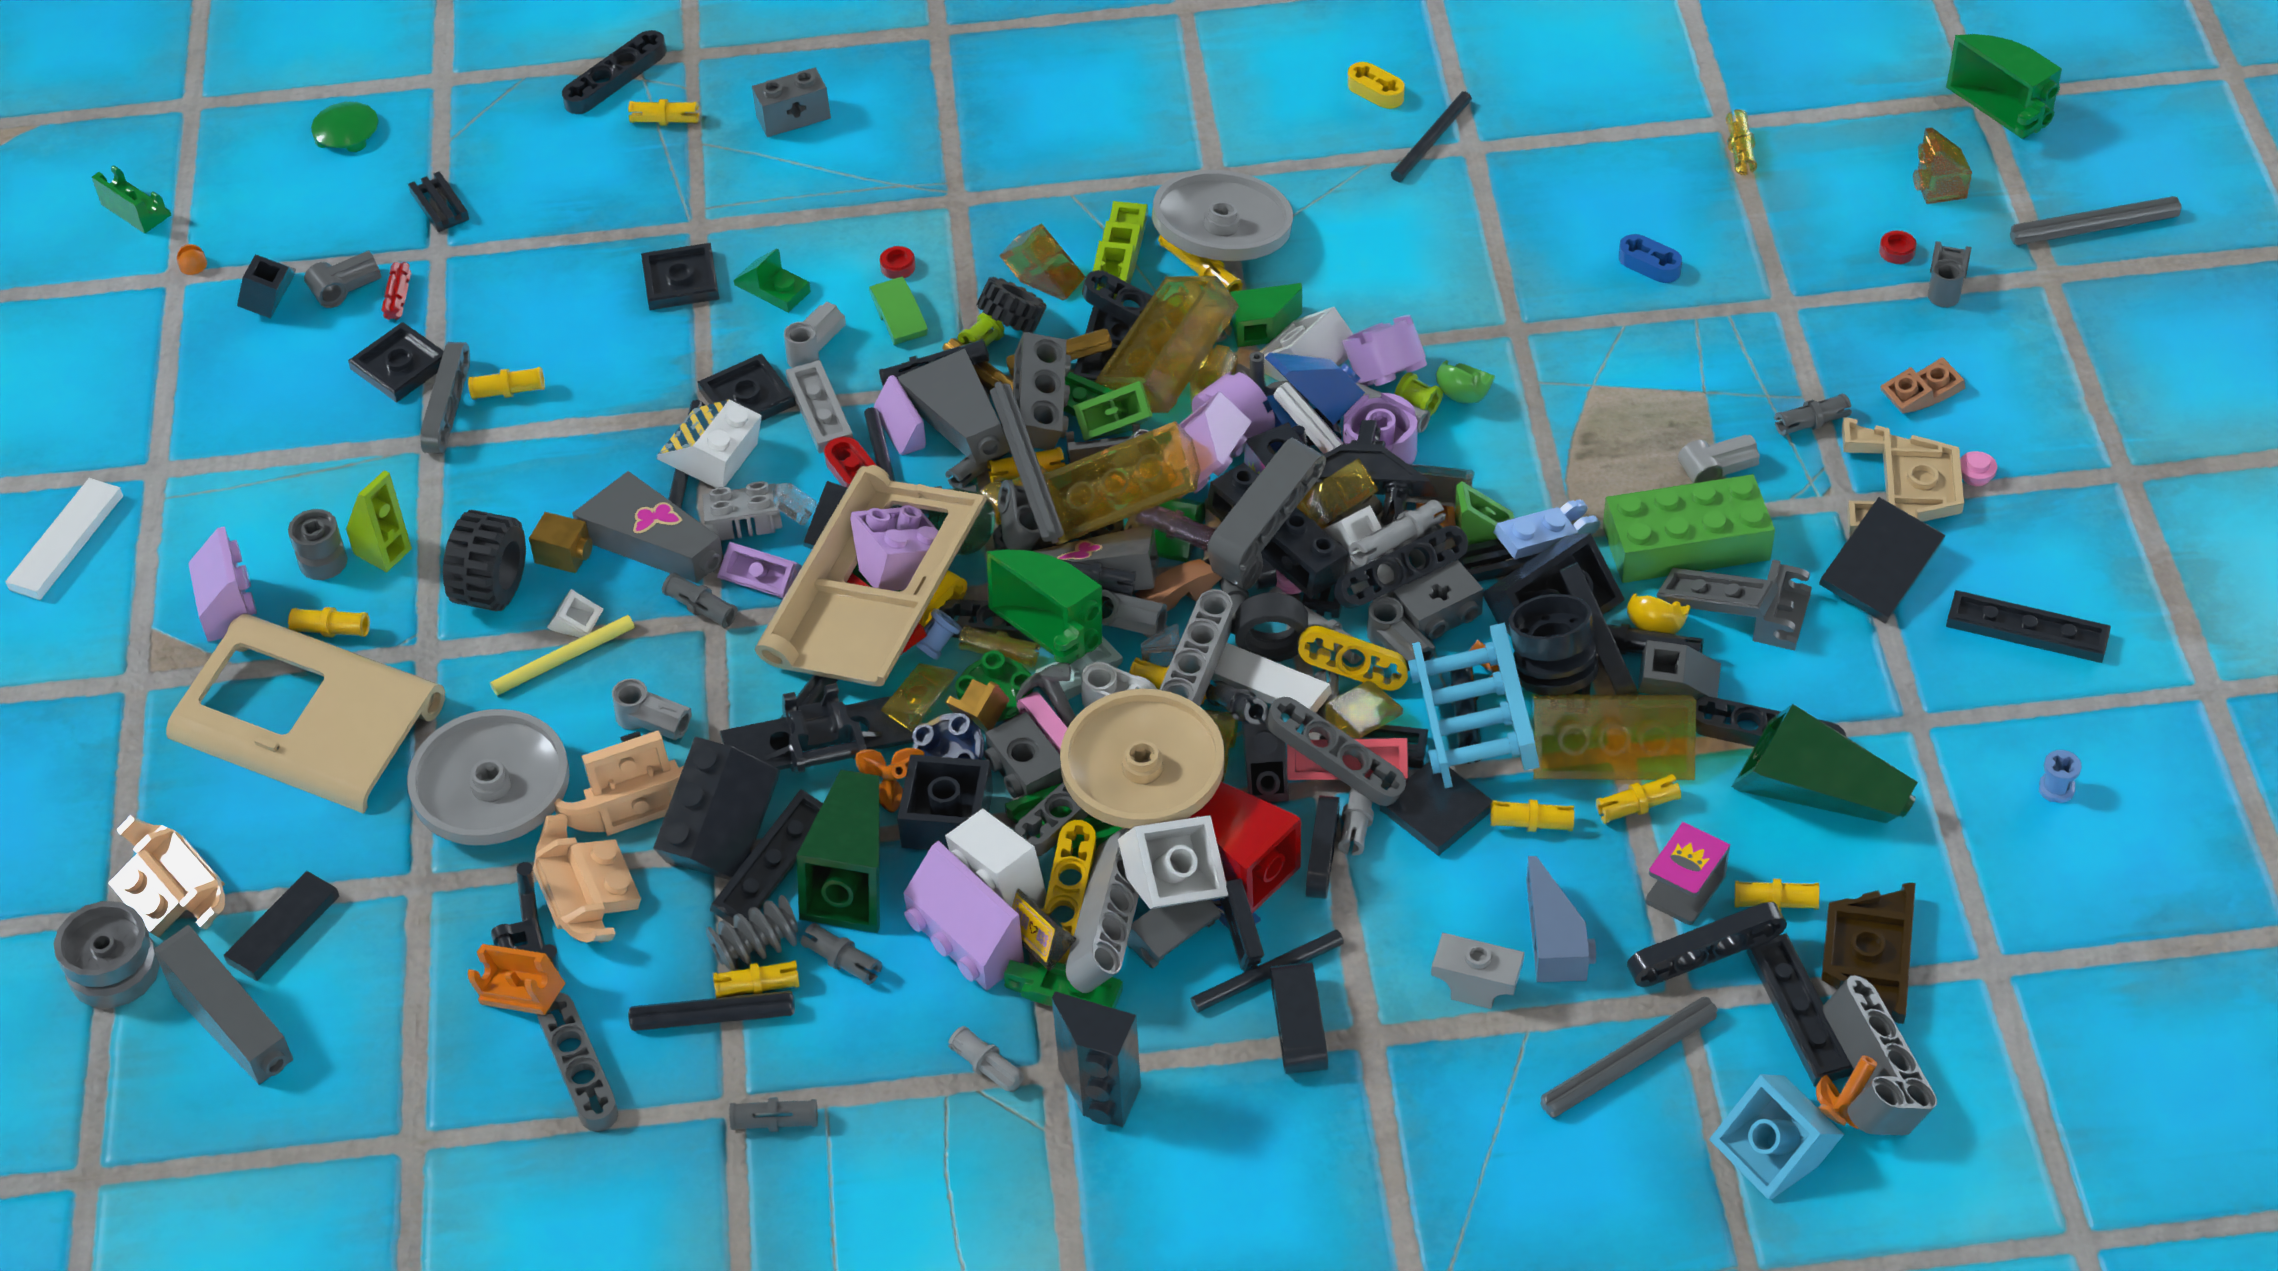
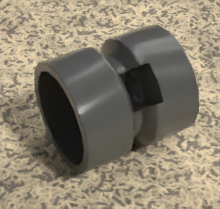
M323 509L307 510L293 518L288 527V534L292 547L295 550L300 571L306 577L313 580H325L341 573L346 567L348 557L336 518L330 512Z

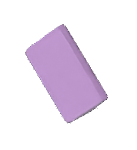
M894 375L889 376L875 402L874 408L878 409L881 424L898 453L906 455L925 448L924 422L897 377Z
M729 542L717 578L784 598L802 565Z

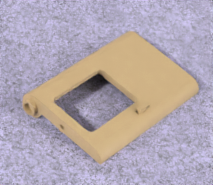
M875 465L859 468L755 646L756 654L766 663L780 669L871 686H883L986 502V496L929 487L922 484L915 485L891 481L888 473ZM894 505H910L918 509L948 513L905 590L897 592L847 583L858 563L850 520L852 512L866 511L872 508L889 509Z
M242 614L230 623L227 633L172 712L167 723L166 734L170 740L364 814L368 808L367 800L371 790L417 718L432 721L440 713L445 700V690L442 685L250 614ZM247 649H251L324 677L323 682L289 733L284 735L277 734L201 705L203 698L213 683L216 682L219 674L235 651L244 652Z

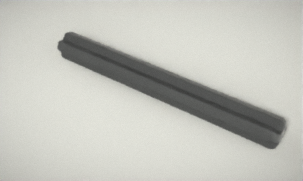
M2171 196L2024 222L2011 226L2010 238L2013 244L2022 245L2174 218L2180 215L2182 206L2178 197Z
M1701 997L1544 1093L1541 1096L1540 1103L1543 1110L1550 1117H1557L1716 1019L1718 1011L1716 1005L1712 1003L1709 997Z

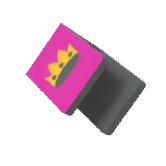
M1682 822L1649 868V875L1657 879V882L1647 894L1645 903L1687 925H1692L1726 877L1731 844Z

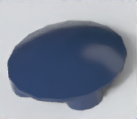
M963 713L942 714L928 723L918 725L912 734L913 748L924 751L925 756L982 760L984 755V738L980 727Z

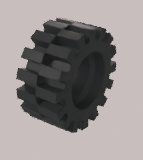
M989 277L976 303L978 308L983 310V313L992 316V319L995 321L999 320L1007 327L1012 326L1017 331L1021 330L1027 333L1035 332L1047 308L1046 303L1041 298L1036 297L1034 293L1027 292L1025 288L1018 287L1013 282L1008 283L1005 279H998L996 277Z

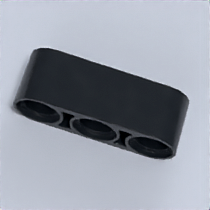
M1313 963L1271 966V988L1285 1074L1328 1070L1327 1046Z

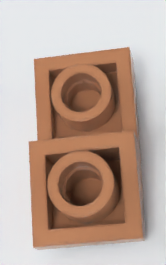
M1942 357L1917 373L1910 367L1882 384L1880 388L1901 413H1908L1937 404L1964 390L1965 380Z
M1201 559L1178 565L1157 576L1154 588L1139 590L1135 593V596L1167 604V611H1169L1185 595L1197 601L1202 593L1211 590L1222 577L1214 573L1211 565Z

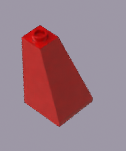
M1220 782L1212 798L1200 810L1186 819L1211 816L1226 883L1227 881L1242 879L1249 906L1253 913L1301 868V818L1289 811Z

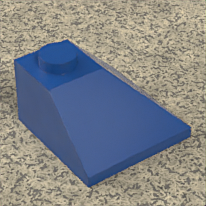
M1271 352L1265 357L1333 425L1365 394L1356 384L1361 378L1346 363L1339 367L1331 359Z

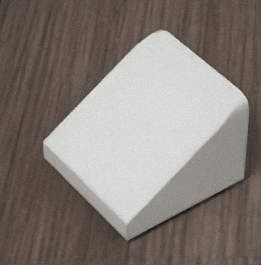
M570 589L560 603L547 628L554 632L581 638L592 631L603 608Z

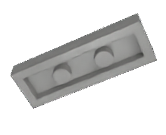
M818 360L787 369V381L818 453H823L825 446L835 438H853V433L821 361Z

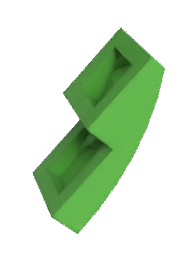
M903 276L869 286V291L881 320L884 319L893 345L927 335L928 328Z

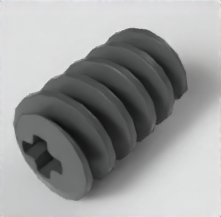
M784 895L779 896V908L772 901H766L763 905L764 915L756 907L749 909V921L742 914L734 915V928L725 920L719 922L718 934L711 927H706L709 943L721 965L724 964L730 971H735L736 959L740 958L749 966V964H752L751 952L753 951L762 960L767 959L766 946L770 944L777 953L782 952L781 939L783 938L793 947L797 945V922Z

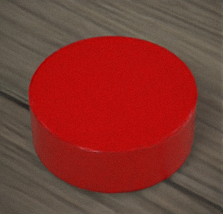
M1899 230L1890 231L1882 236L1879 253L1887 262L1905 264L1914 258L1917 243L1915 238L1907 232Z
M893 246L886 249L880 255L882 274L890 279L910 276L916 268L914 253L909 248L903 246Z

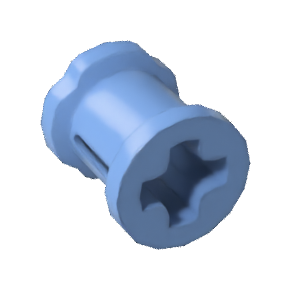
M934 608L931 612V620L924 627L927 636L915 645L931 658L938 660L942 655V648L952 635L959 634L962 628L946 613Z
M2066 750L2050 752L2046 756L2043 765L2046 773L2040 778L2039 792L2043 798L2050 802L2064 803L2074 796V780L2080 774L2082 768L2081 761L2075 754Z

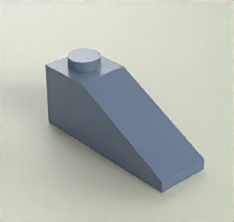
M1528 856L1526 884L1536 981H1587L1589 964L1596 963L1595 939H1587L1586 922L1538 857Z

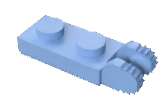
M1579 499L1569 501L1561 508L1555 507L1499 522L1493 533L1514 559L1543 552L1565 536L1591 533L1592 535L1599 530L1598 528L1601 523L1594 515L1583 517L1588 507L1583 500Z

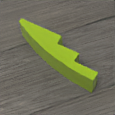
M1113 201L1109 221H1106L1102 241L1098 243L1093 271H1105L1129 284L1131 283L1148 217L1147 204Z

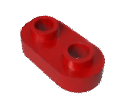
M838 437L831 440L825 446L826 465L844 487H849L859 468L871 465L877 466L859 442L853 438Z

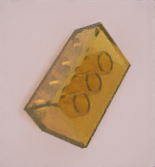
M1218 276L1165 277L1095 382L1116 390L1142 381L1151 412L1168 413L1176 405L1177 399L1186 385L1194 378L1195 372L1204 358L1212 351L1213 345L1222 331L1230 324L1231 318L1239 305Z
M1174 421L1043 474L1064 530L1063 536L1058 538L1059 542L1056 544L1065 543L1195 491L1201 469L1192 437Z
M1532 694L1531 729L1540 766L1533 769V779L1658 780L1673 774L1676 780H1695L1696 700L1692 695L1563 694L1550 696Z

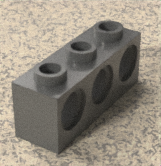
M1024 332L1015 351L1013 393L1033 448L1050 450L1055 448L1059 438H1065L1068 429V416H1063V408L1067 406L1070 394V387L1065 385V377L1069 374L1071 355H1066L1067 340Z

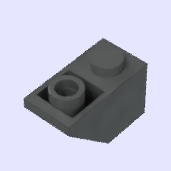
M1647 640L1641 656L1638 693L1698 700L1702 697L1718 698L1721 664L1687 645Z

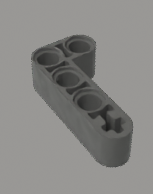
M1294 438L1288 439L1213 533L1208 544V556L1214 573L1243 590L1250 589L1256 583L1263 568L1262 550L1322 474L1326 464V457Z
M1856 975L1849 976L1823 1005V1012L1853 1068L1855 1069L1862 1055L1874 1059L1877 1062V1066L1864 1087L1865 1089L1848 1106V1115L1854 1125L1866 1133L1875 1135H1908L1937 1105V1098L1877 990L1866 979Z

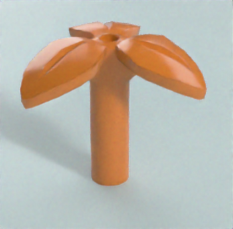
M905 748L896 751L891 764L888 766L881 752L870 749L856 753V765L861 773L877 775L883 778L879 784V802L882 807L891 813L900 807L903 788L897 779L906 777L911 754L924 755V751L920 749Z
M1862 1055L1841 1093H1839L1831 1079L1824 1075L1816 1087L1817 1100L1821 1104L1818 1107L1819 1110L1826 1117L1840 1125L1845 1126L1847 1122L1850 1126L1859 1129L1848 1115V1106L1863 1091L1877 1066V1062L1868 1056Z

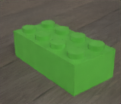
M1754 474L1607 496L1605 498L1603 529L1622 583L1666 577L1672 568L1704 571L1771 560L1775 528Z

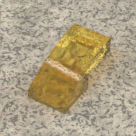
M1358 458L1313 486L1297 505V508L1308 518L1313 519L1319 527H1322L1379 490Z

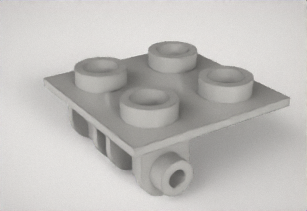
M759 481L748 484L746 488L731 490L728 487H719L712 489L708 494H702L704 523L708 529L720 537V541L734 539L733 520L736 523L738 538H742L740 519L747 520L749 537L753 536L751 518L753 517L757 535L775 533V529L782 528L776 483L768 484L767 482Z

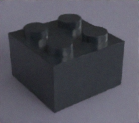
M911 754L897 817L901 848L930 850L931 846L939 841L949 850L945 837L946 834L982 808L989 813L993 794L990 760Z

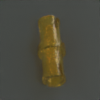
M1736 109L1734 110L1735 122L1732 112H1729L1725 118L1729 131L1727 144L1729 150L1733 153L1735 171L1740 175H1748L1747 163H1749L1752 173L1757 169L1753 150L1756 142L1754 134L1749 129L1747 112Z
M967 625L963 627L959 640L963 641L959 643L960 650H968L980 654L994 650L1003 653L1004 657H1009L1017 662L1029 665V667H1034L1037 663L1039 652L1035 651H1039L1040 645L1036 642L1033 643L1008 637L1007 632L1000 630L997 633L971 628Z

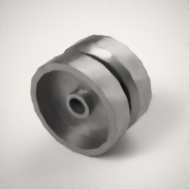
M114 901L93 903L69 915L58 928L54 940L55 957L60 968L65 973V978L71 991L79 1001L95 1008L118 1007L129 1004L145 994L156 980L160 964L153 950L155 945L149 937V932L143 918L135 908L122 902Z

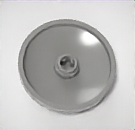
M1200 170L1178 175L1165 182L1157 190L1153 200L1152 220L1155 228L1164 239L1185 252L1214 260L1242 261L1266 256L1282 247L1291 234L1293 210L1289 201L1279 190L1258 178L1225 170Z
M482 710L451 720L434 731L420 745L408 770L407 787L416 815L430 831L446 840L460 844L491 845L506 842L527 834L545 821L546 816L553 814L555 811L554 802L558 798L563 800L568 787L570 776L569 764L561 739L542 720L514 710Z

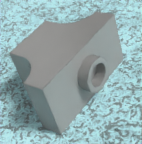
M1442 932L1432 963L1431 975L1448 984L1451 989V1000L1492 1009L1496 996L1503 994L1514 995L1524 962V952Z

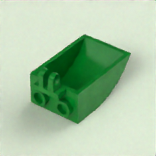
M1955 35L1946 88L2021 139H2024L2033 132L2038 133L2041 131V128H2045L2052 121L2056 96L2060 90L2059 81L2062 68L2030 47L2013 40L1991 35Z
M1010 549L987 551L990 610L1053 654L1055 661L1059 663L1066 662L1072 664L1102 644V586L1070 563L1047 554Z

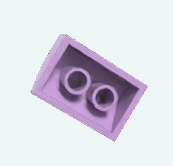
M939 841L934 843L904 891L905 918L915 931L920 932L922 930L931 938L933 946L942 956L949 955L957 963L959 970L967 980L971 982L975 980L987 991L1004 978V972L1010 960L1024 963L1019 914Z

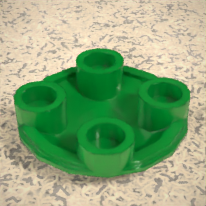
M342 102L331 105L320 111L313 119L311 131L315 144L321 148H346L350 152L361 151L366 147V140L376 131L378 117L370 106L359 102Z
M988 651L983 655L982 659L969 665L957 679L955 684L958 700H961L972 679L985 685L992 681L998 684L1009 698V702L997 722L1008 720L1020 713L1017 708L1016 695L1021 685L1031 674L1022 663L1009 657H1004L1003 653L999 651ZM1034 688L1023 695L1022 698L1033 693Z

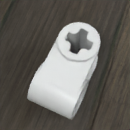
M1093 662L1087 665L1082 672V704L1085 708L1098 699L1116 692L1137 688L1157 689L1146 678L1132 675L1105 662Z

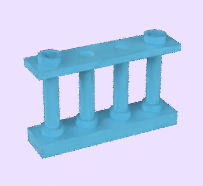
M1505 623L1489 626L1492 642L1485 643V648L1424 661L1420 642L1412 643L1415 659L1409 660L1408 664L1413 684L1421 682L1436 749L1428 751L1433 774L1442 773L1445 788L1453 787L1449 772L1450 766L1512 753V757L1520 755L1524 771L1540 767ZM1489 663L1490 666L1498 665L1499 671L1492 673L1493 677L1432 691L1430 689L1428 676ZM1496 692L1497 696H1506V701L1501 702L1500 707L1439 721L1437 719L1435 710L1437 705ZM1503 722L1505 726L1513 725L1514 732L1507 733L1508 737L1448 751L1444 750L1441 736Z

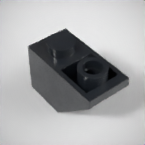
M255 254L243 275L237 306L271 319L293 279L296 269Z
M1259 718L1257 719L1260 724L1242 721L1248 794L1266 802L1289 801L1285 742L1273 735L1267 729L1265 721Z

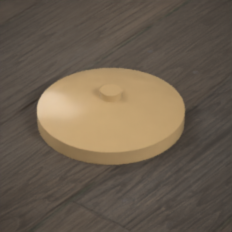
M1157 689L1125 690L1107 695L1091 703L1070 723L1063 737L1060 749L1061 773L1068 793L1085 812L1113 826L1132 829L1135 826L1186 819L1200 810L1212 798L1220 785L1224 771V745L1221 733L1213 719L1205 710L1191 700L1172 692Z

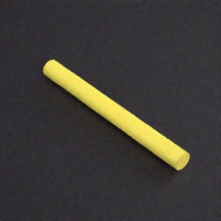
M626 615L491 681L490 685L496 696L634 629V623L630 616Z

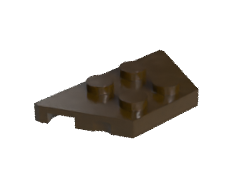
M1910 882L1902 884L1900 891L1881 895L1879 890L1865 893L1857 899L1846 898L1829 903L1821 980L1836 989H1839L1849 976L1856 975L1866 979L1877 990L1893 1021L1898 1024H1904L1907 1008L1916 883Z

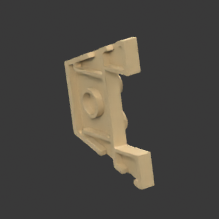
M1843 418V452L1883 454L1886 501L1922 522L1962 513L1964 496L1959 447L1912 435L1910 439L1891 435L1889 428L1876 425L1873 430L1858 426V420ZM1849 500L1847 508L1849 536L1853 534L1875 501Z

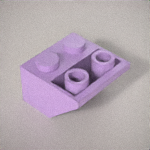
M1220 391L1177 425L1162 446L1172 490L1178 499H1181L1191 490L1195 494L1198 493L1208 483L1212 473L1216 476L1223 473L1233 461L1229 455L1239 450L1247 440L1243 434L1252 421Z
M905 505L901 508H872L866 511L852 512L850 520L861 574L874 588L891 591L905 590L936 537L938 530L920 509L910 505Z
M225 526L217 528L188 563L199 619L208 642L222 639L227 633L230 623L240 615L257 614L252 593L245 592L248 587H251L246 565L238 566L239 562H243L237 540H229Z

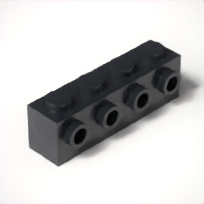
M1243 462L1211 481L1206 509L1222 522L1259 474ZM1297 507L1261 552L1262 557L1310 599L1334 585L1345 574L1349 552L1340 542L1334 540L1313 519L1308 518Z

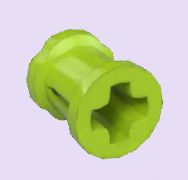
M982 312L978 315L977 322L970 329L962 330L957 338L964 345L984 339L987 347L994 340L998 341L1004 336L1005 328L1001 321H995L992 319V316Z
M1408 372L1399 381L1395 394L1406 399L1415 407L1428 410L1430 416H1432L1442 401L1443 390L1436 385L1431 387L1418 380L1416 374Z

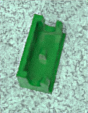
M114 165L111 167L114 178L110 183L107 182L105 176L100 172L92 176L101 205L144 234L171 216L170 210L165 207L160 195L151 192V197L127 182L123 171Z

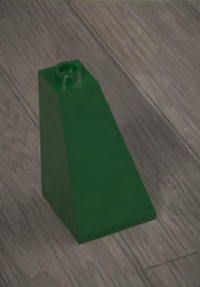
M1792 704L1768 722L1731 787L1741 792L1888 823L1898 816L1903 818L1909 812L1916 799L1912 792L1918 782Z
M840 770L797 853L799 920L878 933L880 929L879 776Z

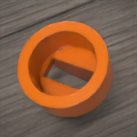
M186 244L177 252V263L182 273L194 275L206 268L207 260L199 246Z

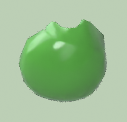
M1447 360L1438 367L1435 374L1436 382L1443 390V393L1450 399L1463 404L1478 403L1484 399L1495 379L1493 374L1462 363L1456 364L1455 367L1448 365Z

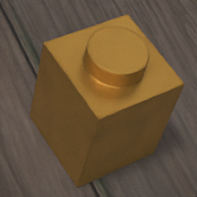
M544 512L529 537L536 564L575 574L583 560L589 558L593 547L585 521L549 512Z

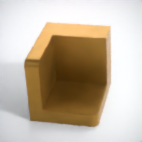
M972 679L961 700L949 696L945 703L953 713L966 714L980 729L987 732L994 728L1008 704L1009 698L998 684L990 681L988 685Z

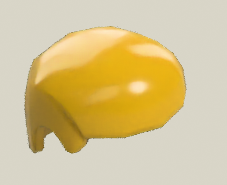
M1633 594L1628 602L1627 614L1633 624L1640 630L1676 634L1684 626L1691 607L1690 605L1681 606V603L1678 601L1670 604L1656 597Z

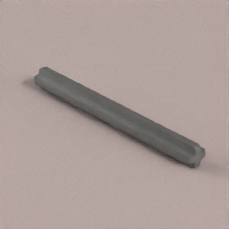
M1001 381L995 383V388L990 390V395L1041 538L1044 542L1051 541L1052 544L1059 542L1058 538L1063 536L1064 530L1010 384H1002Z

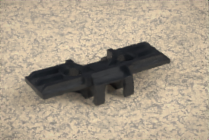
M836 683L824 687V697L819 703L798 707L795 692L783 694L782 712L784 718L721 730L720 736L723 744L732 746L779 770L791 768L792 772L802 773L805 772L806 767L850 758L855 759L856 753L862 750H879L913 743L912 734L915 725L904 694L845 705L843 702H839V689ZM859 722L868 727V732L861 731ZM776 738L789 740V746L780 750L773 749L770 743Z

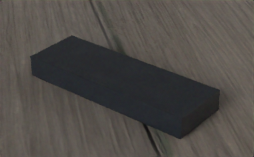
M306 871L223 955L226 963L258 981L339 898L337 888Z

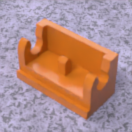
M482 944L477 951L478 958L485 967L482 977H480L478 971L468 970V979L480 996L478 1001L481 1005L540 1015L546 1014L566 984L545 953Z

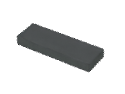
M1672 568L1656 596L1670 604L1678 601L1681 603V606L1690 605L1691 609L1763 618L1779 590L1776 582L1773 580Z

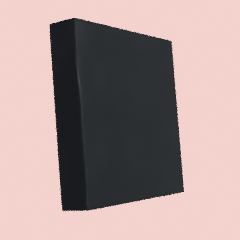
M711 243L641 253L649 310L720 299Z
M401 322L349 359L348 363L353 372L397 403L437 374L444 351L407 324Z
M762 353L697 382L699 391L709 404L731 400L762 415L761 421L796 406L795 396Z
M1429 761L1406 780L1405 789L1398 800L1388 806L1380 805V811L1439 856L1491 813L1492 799L1450 767L1449 772L1453 787L1445 788L1442 773L1433 774L1431 761Z

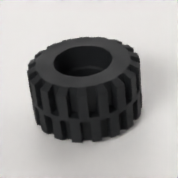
M468 510V512H464L449 536L443 560L445 593L452 603L496 612L504 610L509 605L519 587L525 566L526 542L521 522L513 517L476 510Z

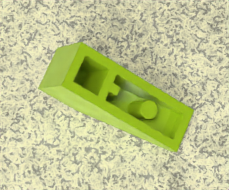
M384 470L358 494L346 531L353 554L385 572H388L412 547L391 475Z

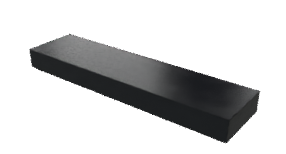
M1955 590L1946 627L2099 663L2103 662L2111 629L2110 625Z
M800 789L713 901L710 911L734 926V915L742 914L749 921L748 911L750 908L756 907L761 910L764 903L769 900L797 863V853L823 803Z
M1787 933L1747 949L1746 953L1813 1085L1817 1086L1824 1075H1827L1831 1081L1851 1076L1854 1068L1824 1015L1823 1003Z

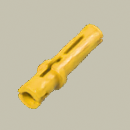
M1161 235L1159 236L1158 242H1160V246L1166 248L1181 262L1195 271L1205 285H1212L1227 299H1230V292L1242 290V280L1226 270L1221 260L1190 254L1172 245Z

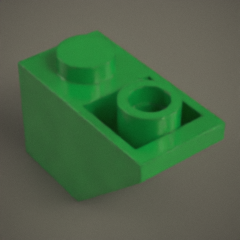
M1301 283L1230 292L1231 321L1237 347L1269 344L1288 325L1302 314Z

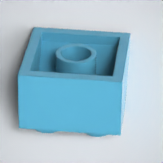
M1760 1074L1709 1140L1767 1199H1773L1816 1169L1844 1134L1784 1075Z

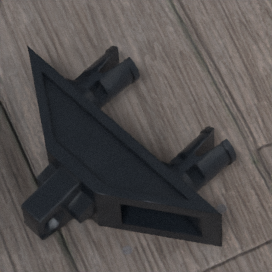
M1362 420L1357 440H1351V443H1344L1323 454L1326 457L1324 470L1308 491L1312 492L1307 517L1318 523L1321 514L1325 523L1329 524L1332 520L1331 514L1336 493H1372L1374 495H1385L1380 521L1382 524L1388 525L1392 523L1394 515L1397 520L1398 515L1406 511L1409 496H1439L1428 478L1386 448L1385 441H1380L1381 429L1378 427L1376 420Z

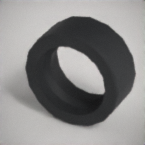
M1262 593L1251 596L1240 604L1235 612V640L1239 648L1274 662L1292 659L1299 654V637L1308 628V611L1302 602L1282 593ZM1265 622H1279L1287 624L1291 628L1278 633H1265L1257 631L1253 627Z

